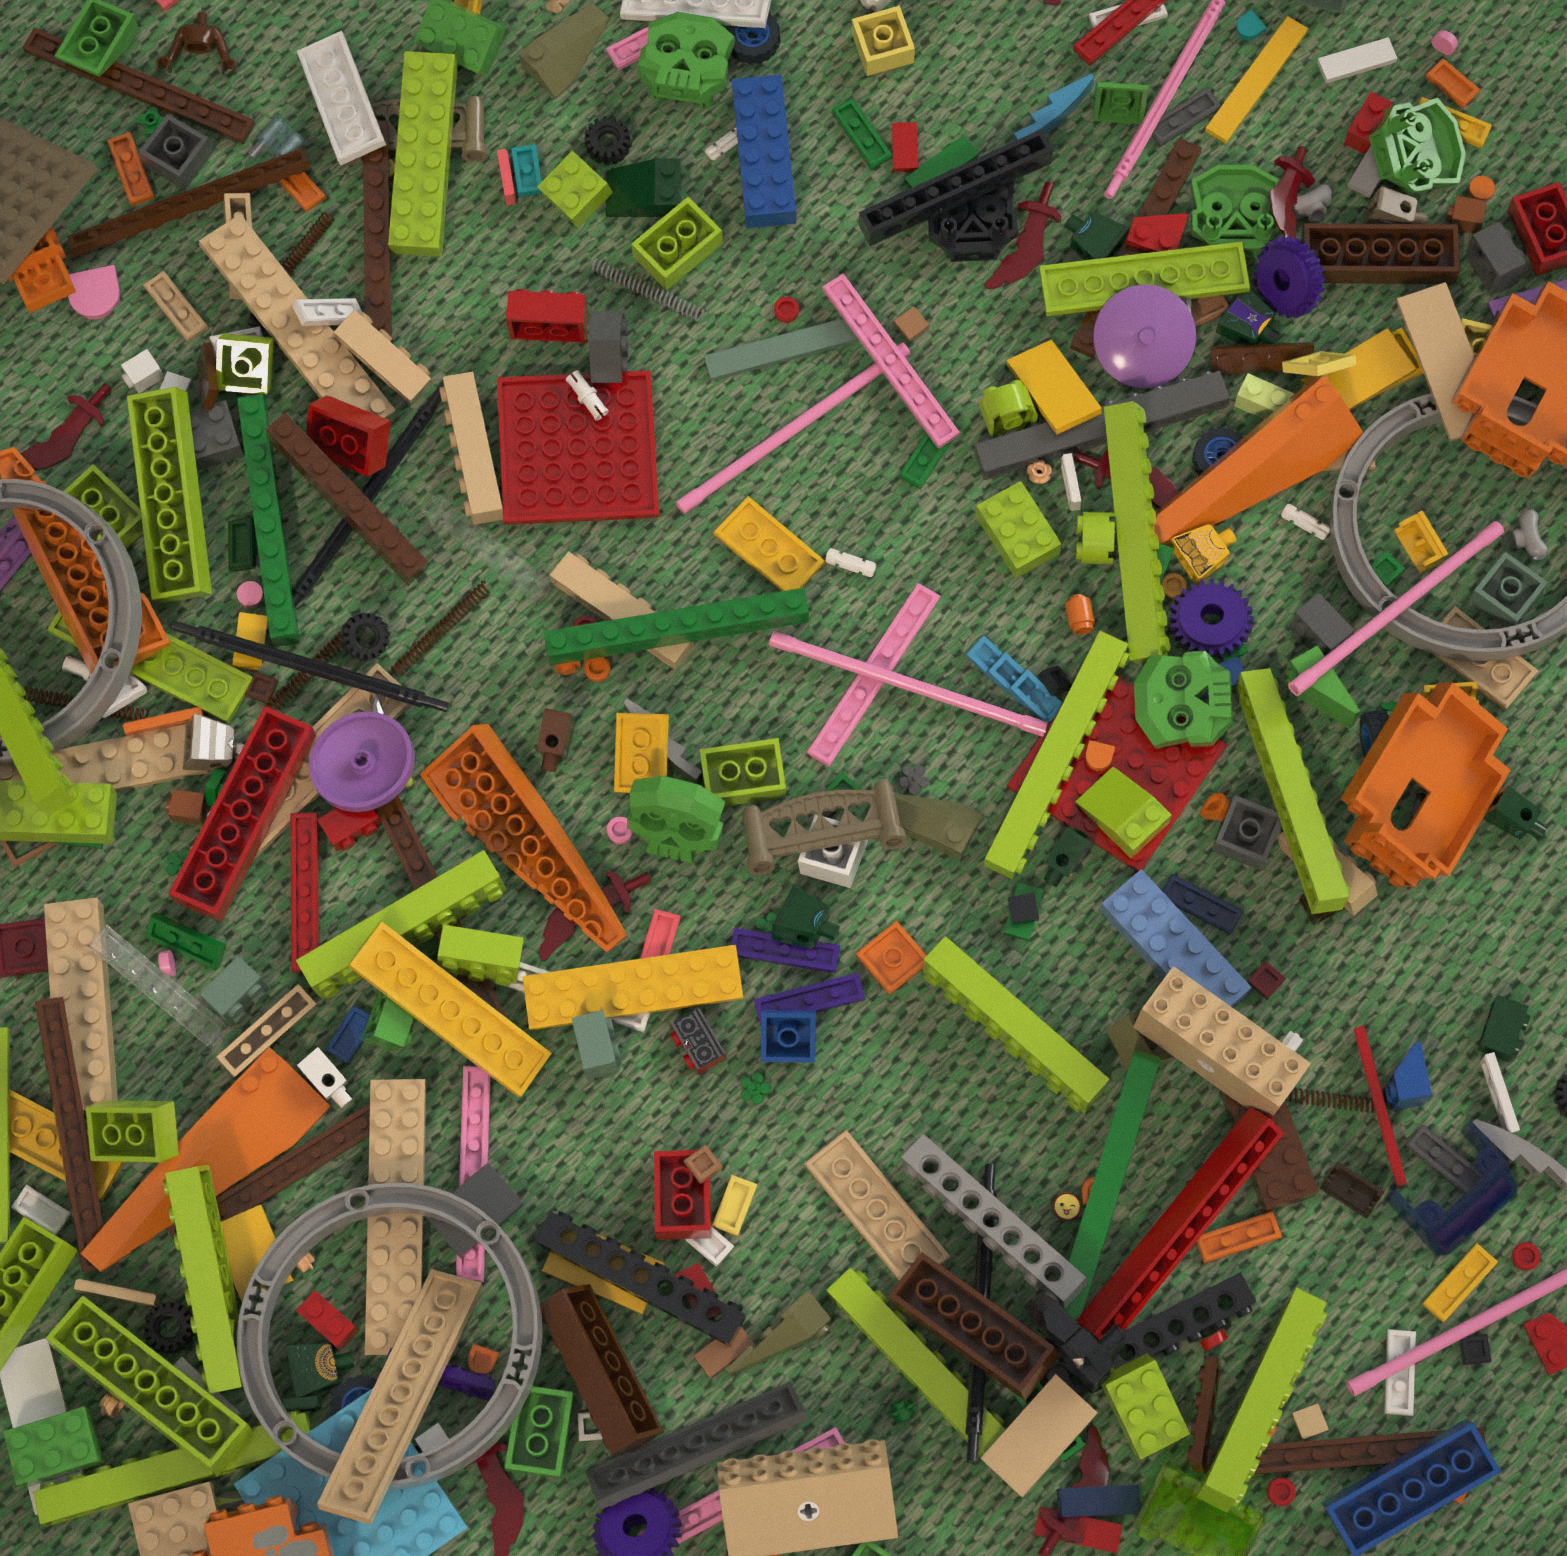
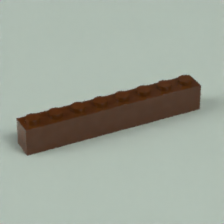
M286 413L266 429L267 439L408 586L427 570L428 561Z

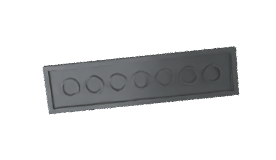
M790 1381L585 1471L601 1510L608 1506H614L633 1495H639L656 1485L667 1483L679 1475L692 1472L709 1462L717 1461L732 1452L745 1449L748 1445L757 1441L770 1438L787 1428L795 1427L801 1422L808 1420Z

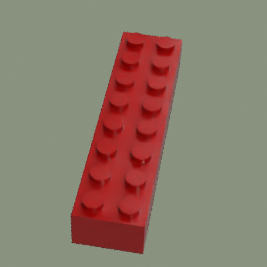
M263 707L168 893L175 903L222 923L316 738L312 726L269 707Z

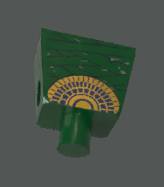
M332 1343L286 1346L296 1398L315 1396L342 1383L340 1371L355 1367L352 1352L349 1351L336 1355L335 1347Z

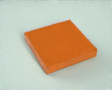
M897 920L855 953L856 957L889 995L923 969V960L927 956Z

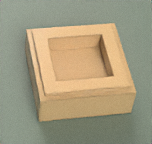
M1318 1403L1291 1414L1301 1440L1329 1430Z

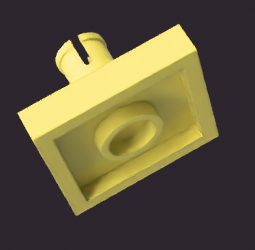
M1324 351L1282 362L1283 372L1311 375L1313 378L1315 376H1325L1328 381V373L1357 365L1356 355Z

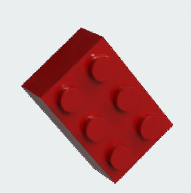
M1557 182L1512 197L1507 211L1536 276L1566 267L1567 196L1561 183Z
M517 289L515 291H508L506 322L510 339L586 343L589 314L585 295L574 291L567 292L566 294L555 293L551 290L530 292L526 289Z
M328 395L309 404L306 434L333 463L365 476H370L386 467L391 420Z
M697 1150L654 1151L655 1234L657 1240L712 1238L711 1177L700 1184L684 1163V1160Z

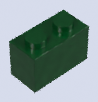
M1497 995L1493 1000L1477 1050L1486 1054L1494 1052L1496 1057L1509 1061L1513 1055L1517 1056L1522 1044V1040L1518 1039L1521 1030H1526L1530 1020V1015L1526 1014L1529 1006Z

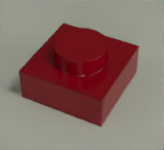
M1265 961L1249 978L1247 983L1268 1000L1286 978Z

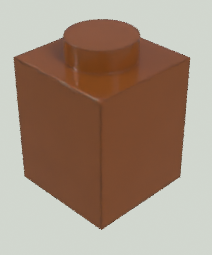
M1456 196L1453 205H1448L1446 219L1450 220V224H1458L1459 231L1477 233L1483 225L1487 201Z
M173 789L172 796L168 797L166 801V813H168L173 822L204 825L207 810L205 794Z

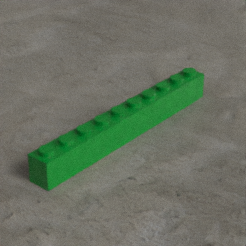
M263 394L240 397L237 400L270 639L274 647L300 643L296 608L293 601V586L273 444L267 439L266 429L270 426L268 407Z
M798 588L543 632L549 665L553 666L809 622V610L805 589Z

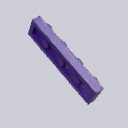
M734 928L731 945H736L738 958L836 973L840 945L818 941L815 948L810 949L772 940V934L738 928Z
M854 973L754 999V1004L761 1027V1010L816 1011L818 1013L865 1001V996L859 974Z
M390 1348V1350H389V1352H388V1355H387V1359H388V1357H389V1355H390V1353H391V1351H392L393 1348ZM447 1365L438 1386L489 1401L495 1393L496 1380L483 1373L474 1374L467 1372L464 1368L457 1365Z

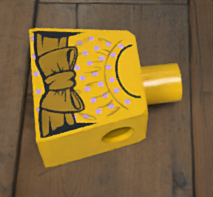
M1207 524L1175 536L1171 539L1170 544L1171 548H1174L1173 553L1197 587L1200 585V580L1203 579L1205 581L1228 561L1230 552L1227 547L1236 542V537L1230 528L1217 534L1212 525Z

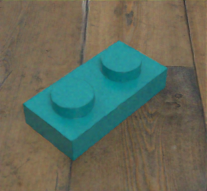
M536 144L511 148L518 197L542 194L537 187L542 180Z

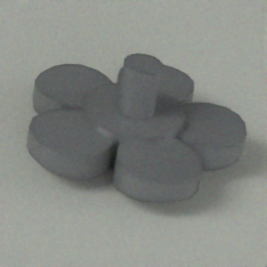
M918 765L913 770L912 766H905L902 769V774L905 777L899 779L900 787L906 788L909 786L908 791L912 795L918 794L920 787L926 788L929 785V779L921 777L926 772L925 768Z

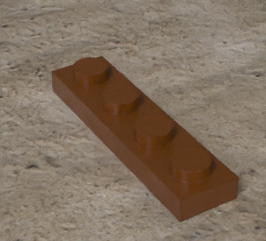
M1314 343L1210 347V371L1212 373L1220 371L1221 374L1283 371L1282 362L1314 353Z
M1206 1356L1205 1365H1201L1199 1371V1382H1202L1201 1392L1196 1393L1195 1408L1198 1409L1197 1419L1193 1418L1191 1435H1194L1193 1446L1189 1445L1187 1451V1462H1190L1193 1471L1196 1473L1205 1474L1221 1370L1217 1357Z

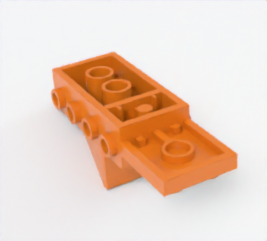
M53 228L45 233L9 278L10 282L15 281L29 313L77 292L62 260L66 255L61 244L58 243L59 239Z

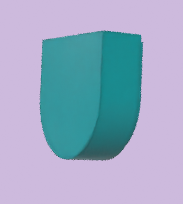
M1252 10L1242 15L1236 25L1238 36L1244 40H1253L1266 32L1267 29Z

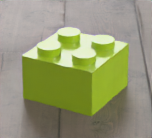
M573 151L537 186L542 195L577 228L613 193L608 183Z
M223 333L217 339L216 373L218 389L267 395L272 389L274 338Z

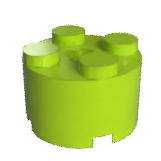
M1014 380L998 388L992 386L983 391L984 397L979 403V408L988 432L992 437L993 434H997L1000 437L1010 430H1024L1025 426L1030 422L1031 424L1036 423L1038 419L1037 412L1028 389L1021 380Z
M1083 512L1082 516H1078L1076 534H1081V542L1076 544V560H1081V564L1113 565V558H1108V555H1112V552H1114L1115 522H1109V519H1114V512Z

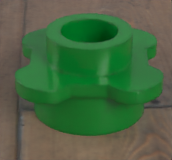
M150 107L145 114H140L136 118L137 123L143 126L145 133L148 135H152L164 119V117L160 116L156 107Z
M900 1399L890 1405L891 1409L887 1411L889 1417H893L895 1423L903 1421L915 1413L912 1408L914 1403L912 1400Z

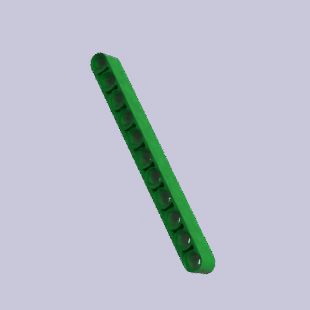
M1137 1049L1134 1050L1069 1259V1263L1079 1270L1087 1280V1286L1064 1309L1075 1321L1080 1317L1085 1308L1161 1060L1160 1056Z

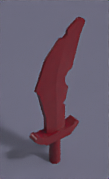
M1304 146L1297 148L1294 159L1288 156H1279L1274 161L1275 165L1280 166L1285 172L1274 189L1269 191L1271 211L1277 227L1285 238L1292 236L1293 240L1296 239V215L1292 207L1297 204L1296 192L1299 190L1301 182L1307 188L1315 183L1310 171L1302 165L1307 152Z
M1048 181L1044 183L1038 202L1029 200L1018 204V211L1029 212L1024 227L1025 232L1021 233L1016 241L1017 252L1006 256L993 276L985 282V288H999L1003 283L1011 284L1026 277L1044 258L1043 238L1047 219H1054L1056 223L1061 222L1059 212L1054 207L1048 206L1051 192L1054 188L1053 183Z
M103 383L88 401L82 396L69 395L67 397L69 403L76 404L77 407L64 421L65 424L54 429L47 442H37L20 453L34 470L49 468L72 456V451L78 439L93 418L97 420L100 427L105 425L103 416L96 407L112 390L111 387Z
M1108 449L1103 453L1101 460L1076 451L1073 458L1074 461L1097 469L1094 475L1095 485L1097 489H1101L1103 477L1111 480ZM1155 466L1151 467L1152 471L1149 474V482L1154 489L1152 503L1161 509L1179 491L1176 485Z
M607 870L605 875L611 879L612 884L601 890L611 907L622 902L624 913L630 914L631 898L628 893L651 882L648 873L645 872L622 883L617 874ZM558 907L549 916L543 932L545 941L540 945L539 954L542 961H546L558 947L575 933L576 923L563 915L564 912Z
M495 1443L481 1457L467 1465L464 1469H468L471 1464L476 1462L485 1484H488L486 1489L488 1502H491L496 1508V1514L491 1519L494 1556H508L510 1553L509 1547L511 1544L516 1543L523 1526L524 1494L518 1491L501 1467L496 1453L501 1451L507 1452L508 1445Z
M1089 1426L1087 1429L1085 1442L1087 1447L1083 1449L1078 1465L1081 1479L1077 1483H1072L1071 1488L1101 1487L1108 1484L1110 1469L1105 1449L1101 1448L1100 1443L1102 1439L1097 1428L1094 1426ZM1042 1509L1039 1512L1044 1527L1051 1531L1037 1553L1039 1556H1049L1060 1538L1068 1543H1081L1084 1541L1083 1535H1077L1072 1531L1081 1517L1059 1518V1513L1052 1517L1047 1509Z

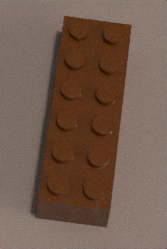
M1304 223L1300 236L1301 244L1307 243L1308 249L1314 250V255L1317 259H1320V267L1324 270L1322 272V276L1325 278L1323 283L1442 284L1446 282V284H1455L1460 272L1458 224Z
M1218 1088L1233 1128L1248 1109ZM1286 1101L1283 1102L1271 1119L1284 1134L1250 1175L1263 1214L1313 1198L1319 1192Z
M923 1252L920 1253L888 1295L896 1308L1024 1401L1059 1357L1056 1348Z
M586 1284L561 1289L540 1303L542 1321L547 1325L553 1337V1343L560 1351L565 1361V1367L569 1374L572 1375L578 1387V1394L585 1401L590 1411V1418L597 1425L603 1437V1444L610 1454L614 1455L636 1449L664 1433L591 1285Z

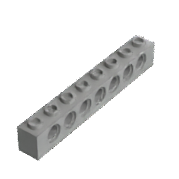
M924 1134L901 1156L902 1165L904 1166L902 1170L912 1180L917 1178L922 1182V1188L927 1194L933 1198L935 1196L943 1201L942 1206L951 1215L958 1214L963 1219V1225L970 1232L975 1233L977 1231L984 1238L982 1241L992 1251L997 1249L1004 1255L1003 1260L1008 1266L1014 1270L1016 1268L1021 1270L1025 1274L1023 1276L1024 1279L1032 1287L1036 1288L1038 1285L1045 1292L1044 1294L1056 1300L1063 1309L1087 1286L1086 1277ZM929 1165L938 1167V1170L932 1174L924 1171ZM948 1183L958 1185L955 1191L949 1192L944 1189ZM971 1200L978 1203V1206L974 1209L964 1207L965 1203ZM990 1218L999 1221L995 1227L984 1225L985 1221ZM1010 1236H1015L1019 1239L1015 1245H1007L1004 1241ZM1030 1254H1035L1040 1258L1033 1264L1025 1261V1258ZM1051 1272L1060 1275V1278L1055 1282H1050L1045 1277Z

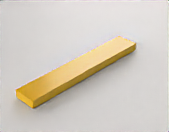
M1288 16L1207 125L1205 132L1227 144L1308 33L1307 27Z

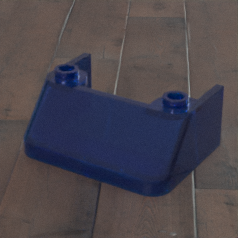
M1472 1121L1461 1133L1479 1152L1476 1156V1166L1484 1178L1446 1212L1439 1204L1433 1201H1424L1413 1209L1396 1189L1391 1191L1385 1199L1428 1248L1438 1256L1451 1254L1517 1194V1183L1503 1155Z

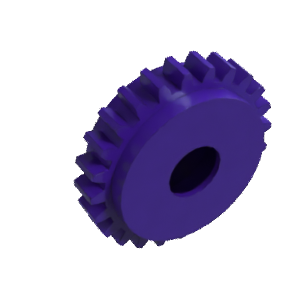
M1283 236L1268 242L1267 246L1261 248L1263 253L1257 255L1260 261L1254 265L1257 268L1254 276L1257 278L1256 286L1259 288V295L1264 298V303L1269 304L1273 311L1278 310L1279 316L1286 314V318H1298L1311 313L1312 309L1318 307L1316 302L1322 300L1319 294L1325 290L1322 287L1325 278L1322 276L1324 270L1320 267V259L1316 258L1314 250L1308 249L1307 243L1301 244L1299 238L1293 240L1292 236L1286 238Z
M1202 579L1198 587L1191 583L1190 591L1183 588L1181 591L1182 597L1176 596V605L1171 606V613L1173 614L1170 615L1169 622L1173 623L1171 624V632H1176L1174 640L1179 641L1182 639L1181 648L1184 649L1188 646L1190 647L1189 652L1206 651L1212 658L1214 654H1218L1220 659H1223L1224 652L1232 656L1234 647L1240 650L1242 648L1241 641L1247 643V634H1251L1253 627L1251 626L1254 620V616H1251L1253 609L1251 606H1247L1249 602L1248 597L1241 599L1242 590L1234 592V584L1229 585L1227 588L1224 586V580H1221L1218 585L1215 584L1214 579H1211L1210 583L1206 585ZM1206 614H1215L1222 621L1216 625H1209L1201 618Z
M652 1487L649 1493L645 1490L643 1493L624 1499L614 1506L604 1508L605 1512L603 1514H596L600 1523L593 1524V1528L597 1532L592 1535L595 1543H597L595 1548L598 1553H601L600 1556H674L671 1548H679V1543L675 1538L682 1537V1532L678 1529L682 1526L680 1518H677L680 1514L677 1508H674L673 1501L671 1499L667 1500L665 1493L661 1492L657 1496L656 1489ZM637 1524L647 1525L642 1535L638 1537L628 1536L633 1526Z

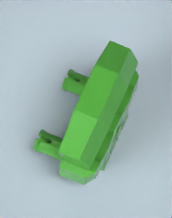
M675 12L649 22L648 41L641 49L638 62V76L647 85L649 97L653 101L656 96L657 101L668 98L698 103L702 109L705 103V109H710L714 104L713 96L725 89L728 76V59L735 45V37L715 19L707 16ZM702 56H708L707 59H703V58H701V57H702Z
M1438 98L1415 107L1409 102L1393 105L1384 110V116L1380 125L1374 133L1368 136L1371 147H1373V156L1376 157L1375 164L1378 167L1377 171L1380 180L1387 179L1399 186L1405 195L1408 196L1421 194L1432 188L1452 187L1460 183L1466 157L1457 120Z
M1217 165L1191 180L1190 184L1194 208L1190 219L1191 237L1196 238L1205 246L1242 242L1245 258H1257V255L1262 253L1261 248L1267 246L1268 242L1280 237L1281 234L1272 215L1269 193L1278 184L1280 179L1254 165ZM1218 206L1221 210L1215 211L1212 207ZM1256 206L1259 210L1253 211L1250 207Z
M1206 651L1185 652L1183 657L1149 656L1134 682L1135 719L1154 748L1158 749L1189 742L1191 747L1213 746L1218 739L1223 737L1225 731L1233 726L1230 671L1217 664ZM1179 676L1185 679L1180 685L1175 683V679ZM1208 691L1209 705L1199 699ZM1184 715L1186 721L1182 724L1178 723L1177 718Z
M666 776L635 779L630 790V811L627 817V829L640 835L647 842V853L655 855L660 853V856L668 858V856H671V859L678 860L680 858L681 861L693 863L696 855L706 850L718 849L723 831V823L719 819L725 801L699 784Z

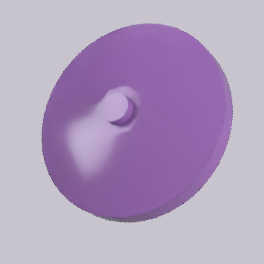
M1155 285L1131 286L1114 294L1100 309L1093 327V347L1102 368L1112 378L1131 387L1152 388L1176 378L1189 363L1196 344L1195 323L1186 304L1173 292Z
M377 712L353 713L333 722L318 737L310 754V777L320 796L330 805L351 812L373 810L393 800L407 785L415 763L414 747L405 729L393 718Z

